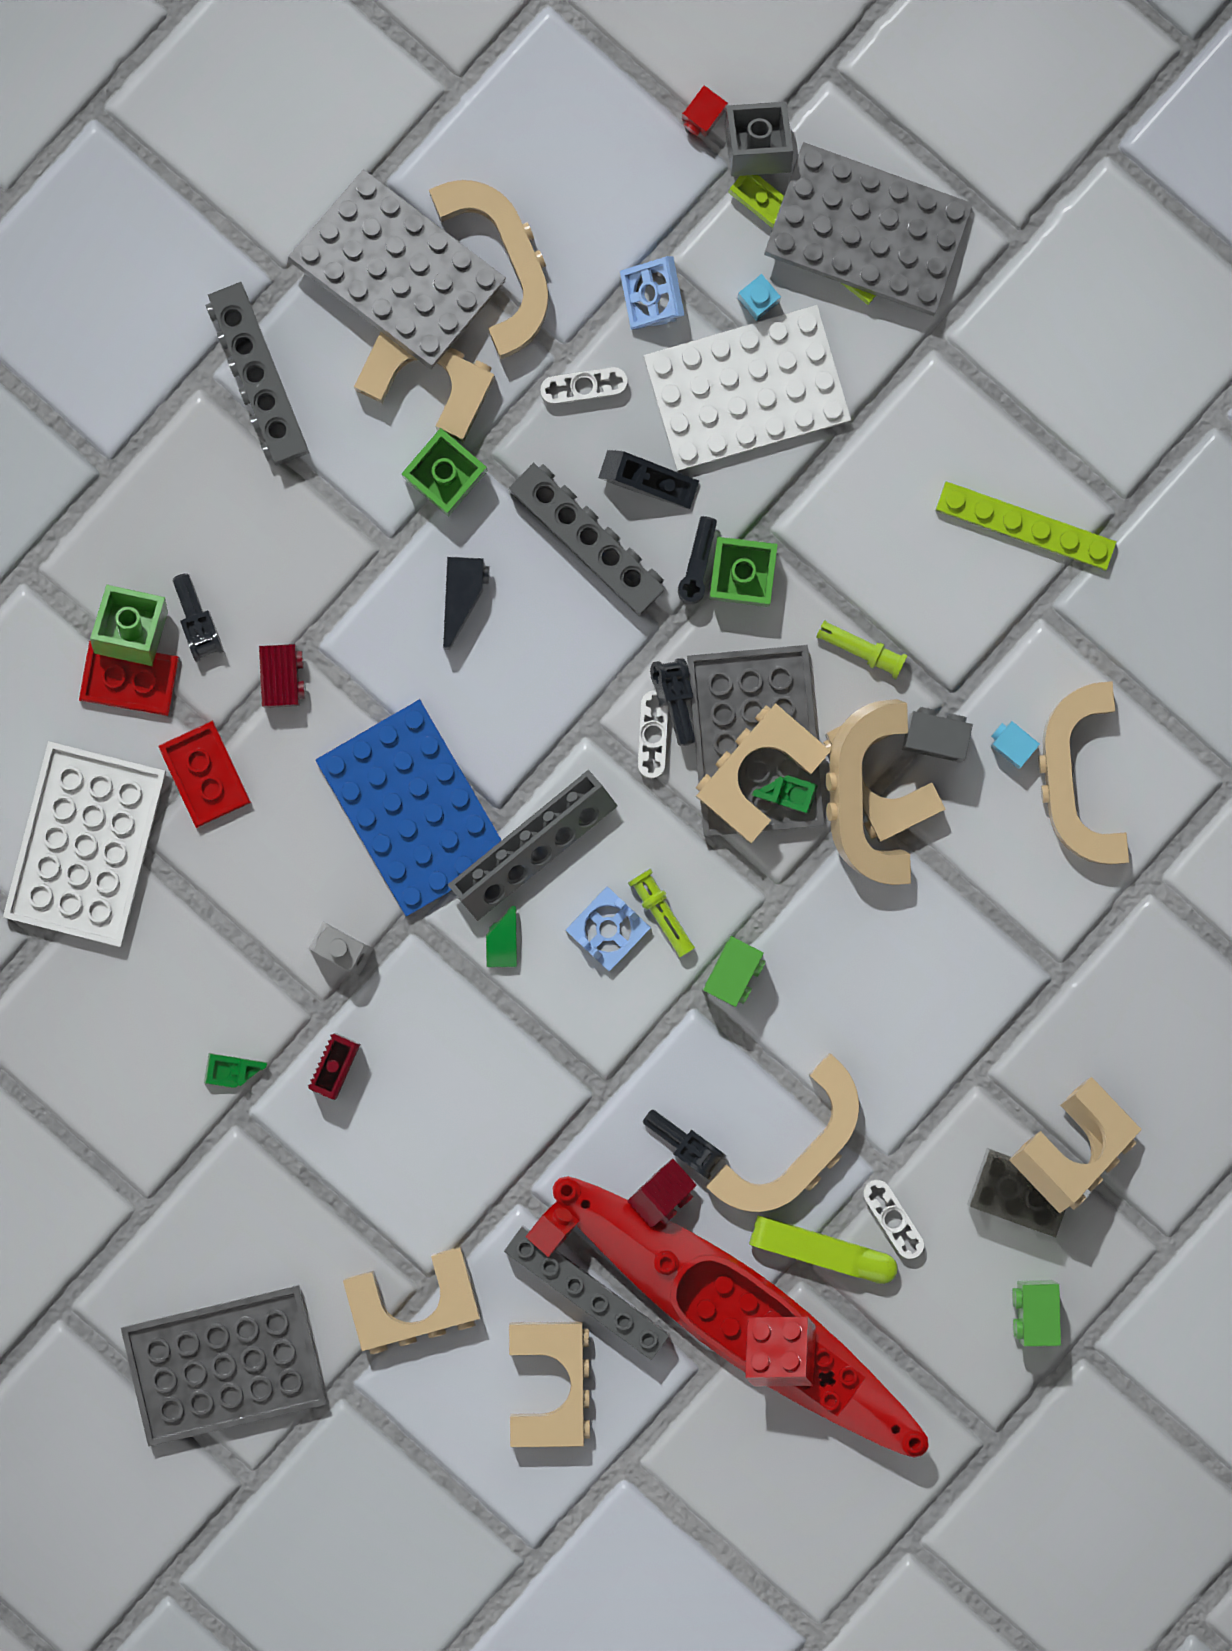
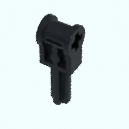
M701 516L699 519L686 576L678 585L679 598L686 604L693 605L699 603L705 593L703 579L717 526V520L711 517ZM690 582L696 583V589L700 590V593H694L693 598L688 597L687 591L683 590V587H689Z
M183 573L175 576L172 581L186 617L180 620L195 662L200 661L201 657L217 651L223 653L224 649L209 610L202 611L190 575Z
M677 658L674 662L663 664L660 661L653 662L650 668L651 680L656 689L659 706H669L677 743L679 746L693 744L695 737L686 702L694 697L689 680L687 662L684 658Z
M654 1109L650 1110L643 1120L645 1126L677 1149L674 1152L675 1156L708 1180L712 1177L710 1173L720 1159H725L727 1156L692 1129L688 1134ZM709 1154H712V1156L710 1157V1159H709V1160L707 1161V1163L703 1166V1165H702L703 1162L706 1160V1158L709 1156Z

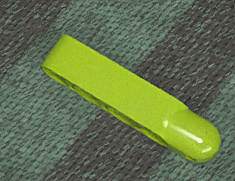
M759 1215L756 1217L755 1228L749 1241L751 1246L879 1284L889 1283L897 1275V1263L892 1256L886 1253Z

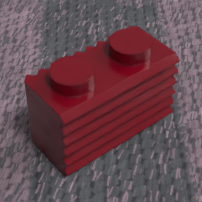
M295 644L259 646L262 707L300 706V699H305L304 681H299L298 669L304 668L303 651H297Z
M334 1033L330 1035L329 1045L325 1046L324 1056L320 1057L319 1067L315 1068L317 1073H314V1078L310 1079L312 1084L308 1085L310 1090L332 1100L337 1099L361 1045Z
M672 1158L628 1199V1203L632 1204V1208L636 1209V1213H640V1217L644 1218V1222H648V1226L653 1227L659 1221L666 1224L678 1213L674 1209L675 1206L681 1209L694 1197L690 1192L697 1184Z

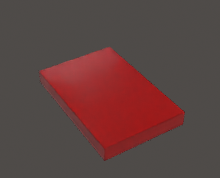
M89 641L79 701L169 716L179 656L156 653L153 665L150 666L95 654L91 641Z
M213 720L158 746L196 828L251 803Z

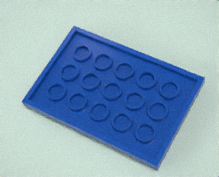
M420 699L315 759L406 917L452 891L448 884L502 841Z

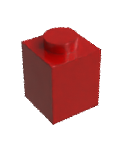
M704 85L682 113V120L685 121L683 126L696 136L701 133L706 137L725 113L728 102Z
M556 1201L542 1214L526 1235V1238L549 1257L563 1244L580 1221L568 1209L562 1207Z

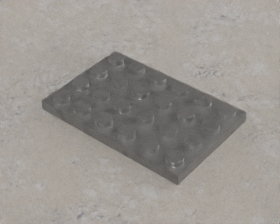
M803 142L764 255L934 316L973 203Z
M364 169L288 257V261L429 369L436 365L506 280L505 276Z
M808 645L687 656L689 680L694 697L691 699L698 783L706 774L712 778L719 769L715 765L726 751L732 754L739 745L735 742L736 739L746 728L752 731L759 722L755 717L766 705L772 708L776 703L816 738ZM770 748L756 750L742 761L738 770L739 788L748 801L771 819L763 831L824 826L819 766L809 775L787 755ZM787 775L818 785L809 814L754 797L752 793L754 790L774 782L780 776L785 777ZM700 801L703 837L738 834Z
M299 1285L121 1327L148 1447L327 1404Z

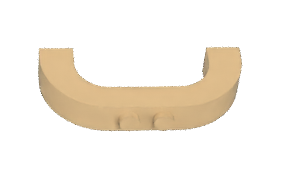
M457 180L429 189L431 199L441 222L460 214L476 213L488 218L495 225L522 286L523 299L518 311L511 318L489 327L488 330L501 360L519 352L537 336L545 321L548 309L547 283L542 271L546 264L540 250L535 252L530 241L534 239L528 222L522 224L512 203L498 190L484 183L471 180Z
M1113 681L1083 686L1063 698L1053 709L1047 720L1042 741L1043 755H1038L1039 772L1045 773L1046 785H1041L1042 803H1048L1049 818L1057 837L1067 849L1078 857L1089 862L1105 865L1129 863L1127 833H1096L1088 829L1080 821L1075 808L1070 736L1073 728L1082 718L1090 715L1115 712Z
M898 699L870 703L855 711L845 720L833 740L829 762L830 773L826 774V787L830 791V803L827 804L826 812L828 820L831 821L832 837L839 854L855 871L876 882L890 885L911 884L910 853L902 849L875 850L867 842L863 831L862 761L867 748L876 739L885 735L908 733L907 703Z
M831 1053L809 1074L825 1090L831 1102V1117L826 1128L778 1179L770 1183H750L742 1179L725 1164L706 1185V1188L717 1198L734 1208L744 1211L762 1212L773 1210L795 1199L805 1188L808 1191L813 1189L821 1180L818 1174L825 1166L831 1169L839 1161L842 1155L838 1152L850 1139L857 1123L859 1100L852 1077Z

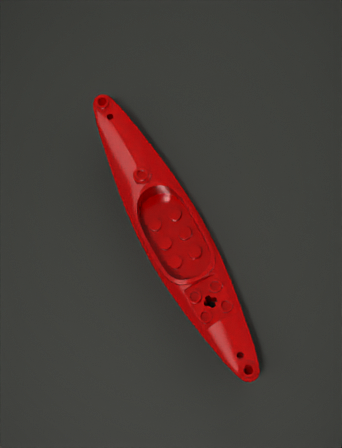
M569 1176L561 1177L554 1183L553 1197L558 1204L568 1209L580 1221L576 1226L659 1308L722 1358L746 1373L748 1318L809 1317L816 1326L814 1386L767 1387L880 1446L913 1458L926 1453L929 1447L928 1437L906 1408L818 1320L755 1270L726 1251L670 1220L666 1224L659 1221L653 1227L648 1226V1222H644V1218L640 1217V1213H636V1209L632 1208V1204H629L627 1199L601 1187ZM829 1370L832 1371L831 1377L834 1380L831 1383L820 1384L821 1378L818 1377L821 1372L826 1374Z

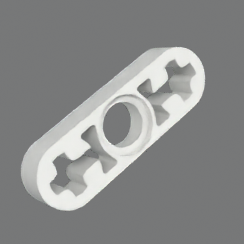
M616 367L551 376L543 381L540 389L541 396L550 405L618 396L627 387V376L624 371ZM611 374H616L617 379H622L623 383L618 384V389L612 390L611 385L601 386L603 392L597 393V380L594 376L601 375L600 382L608 381ZM581 378H587L593 384L592 391L586 395L579 394L575 389L576 382ZM565 380H571L570 388L573 397H567V391L559 392L556 399H553L551 394H546L545 390L550 389L551 383H556L558 388L567 387Z
M656 690L649 691L643 696L640 712L638 769L644 777L650 779L657 778L663 773L666 758L668 705L659 707L657 710V718L663 717V723L654 720L644 722V716L651 718V707L646 706V701H651L652 696H657ZM649 726H657L662 732V737L657 743H649L644 737V732ZM643 746L648 748L662 747V753L655 751V761L660 762V768H655L654 773H648V768L643 767V762L649 759V751L643 752Z
M875 1179L869 1181L863 1189V1197L889 1239L903 1257L908 1259L918 1257L924 1249L923 1239L892 1190L882 1180ZM874 1185L877 1188L884 1187L885 1192L882 1193V1197L886 1203L890 1199L894 1202V1205L885 1207L880 1214L876 1210V1208L882 1207L876 1198L872 1200L869 1198V1195L872 1193L870 1188ZM891 1210H896L902 1215V1222L896 1228L888 1227L885 1223V1215ZM907 1224L911 1230L905 1231V1233L911 1240L916 1238L918 1241L915 1244L916 1251L913 1253L910 1250H902L905 1242L901 1235L897 1239L892 1235L902 1231Z

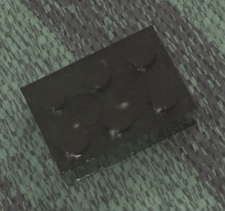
M987 1148L967 1205L1056 1238L1066 1210L1059 1213L1009 1161L1011 1156Z

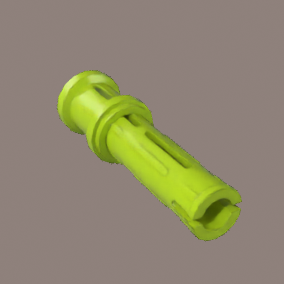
M826 620L823 621L821 629L831 634L819 629L816 636L818 639L820 638L867 660L870 668L878 667L892 674L894 679H897L908 656L906 654L899 655L886 649L885 644L881 642L874 645L828 623Z
M650 868L629 881L628 884L630 887L633 886L643 901L642 907L646 910L650 909L680 958L693 950L695 946L691 943L680 922L665 901L667 898L666 892L660 890L651 876L653 871ZM643 882H645L648 886L649 890L651 891V895H649V893L645 889ZM656 904H659V906L662 909V912L659 911ZM664 916H666L670 921L671 925L678 934L679 939L675 937L674 933L665 921Z

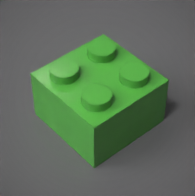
M440 428L401 475L409 484L449 517L488 470L482 462Z
M717 537L709 600L769 607L778 544Z
M106 584L90 637L93 652L99 655L152 666L168 615L165 597Z
M730 936L702 990L733 1007H736L738 1002L744 1004L752 990L751 987L747 986L752 975L758 977L766 963L765 960L761 959L764 953Z
M1054 1280L1017 1281V1288H1012V1304L1018 1309V1319H1013V1336L1019 1339L1023 1346H1061L1059 1283Z

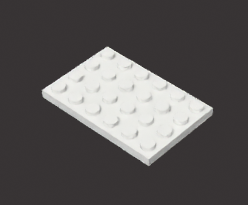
M817 305L644 355L677 472L851 422Z
M48 741L3 918L122 947L167 771Z

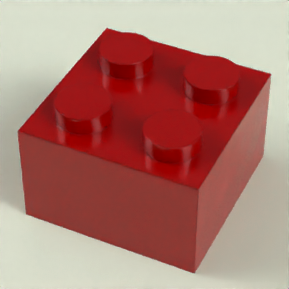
M809 1317L748 1318L745 1378L754 1387L814 1386L816 1326Z

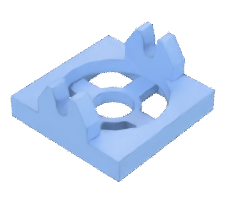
M666 256L620 271L631 330L665 325L667 322L677 321L676 318L685 316L673 256ZM652 273H662L666 283L658 285L653 281ZM642 277L643 283L639 291L636 292L638 281ZM648 285H652L655 289V297L651 302L647 301L644 295L645 288ZM668 293V305L659 314L657 303L661 295ZM641 301L648 306L649 315H646L639 308L638 302Z
M607 886L571 923L566 931L610 972L651 927ZM605 906L620 909L613 918H603L595 911ZM626 916H628L631 925L628 941L620 934L619 925ZM588 918L597 924V935L590 942L585 931ZM611 920L617 925V932L613 937L605 938L600 934L599 927L603 921ZM604 940H614L621 947L611 952L596 949Z

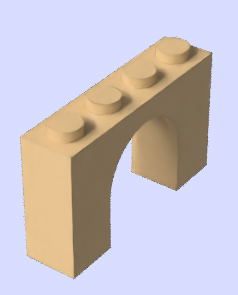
M380 332L354 385V389L383 404L397 373L405 365L417 361V359ZM450 347L437 362L450 376L452 389L435 427L436 430L442 428L452 438L464 443L495 380V375L490 372L492 368L478 360L472 364L463 359L465 356L463 353Z
M776 703L772 708L766 705L755 717L759 722L752 731L746 728L736 739L735 742L739 745L732 754L726 751L715 765L719 769L712 778L706 774L695 787L699 791L696 798L750 844L769 824L771 819L742 794L738 784V770L742 761L756 750L765 748L775 749L787 755L806 773L811 775L831 752Z
M841 726L825 734L827 740L823 744L829 750H831L833 740ZM885 735V736H882V737L876 739L874 742H872V743L870 744V746L867 748V750H868L873 744H875V743H877V742H879V741H881V740H883V739H885V738H887V737H889V736H891V735ZM862 777L863 812L868 820L863 824L871 839L876 837L878 842L946 810L933 783L927 784L903 797L888 799L874 794L866 786Z
M1092 1077L1079 1085L1060 1105L1084 1130L1090 1141L1091 1157L1088 1164L1076 1163L1066 1158L1041 1131L1026 1141L1009 1159L1059 1213L1068 1207H1071L1073 1210L1076 1209L1087 1198L1083 1193L1087 1189L1092 1191L1103 1181L1100 1175L1104 1170L1107 1173L1110 1172L1120 1162L1117 1156L1121 1152L1126 1154L1135 1146L1137 1142L1134 1138L1142 1130Z
M462 1247L431 1255L440 1288V1299L435 1311L421 1321H401L393 1317L386 1310L381 1299L374 1271L343 1280L362 1351L369 1350L370 1354H376L388 1350L387 1344L399 1342V1346H405L417 1342L416 1336L428 1333L429 1338H434L446 1334L445 1328L457 1325L458 1330H463L476 1326L475 1320L480 1319L481 1316Z
M582 1322L509 1323V1355L550 1356L558 1360L565 1367L571 1382L567 1399L554 1411L510 1415V1447L584 1446V1439H590V1420H584L583 1408H589V1390H583V1378H589V1359H583V1347H589V1329H583Z

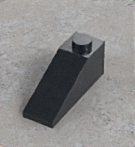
M607 450L598 477L622 488L686 509L691 508L699 484V480L625 451Z
M447 557L444 650L452 648L483 592V584H489L490 566H484V558Z

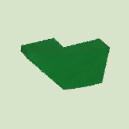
M788 775L785 777L780 776L774 782L754 790L752 796L809 814L818 785Z
M511 906L497 923L494 922L489 927V932L486 934V967H517L516 906Z
M208 1053L204 1083L236 1088L237 1086H242L260 1070L265 1069L267 1062Z

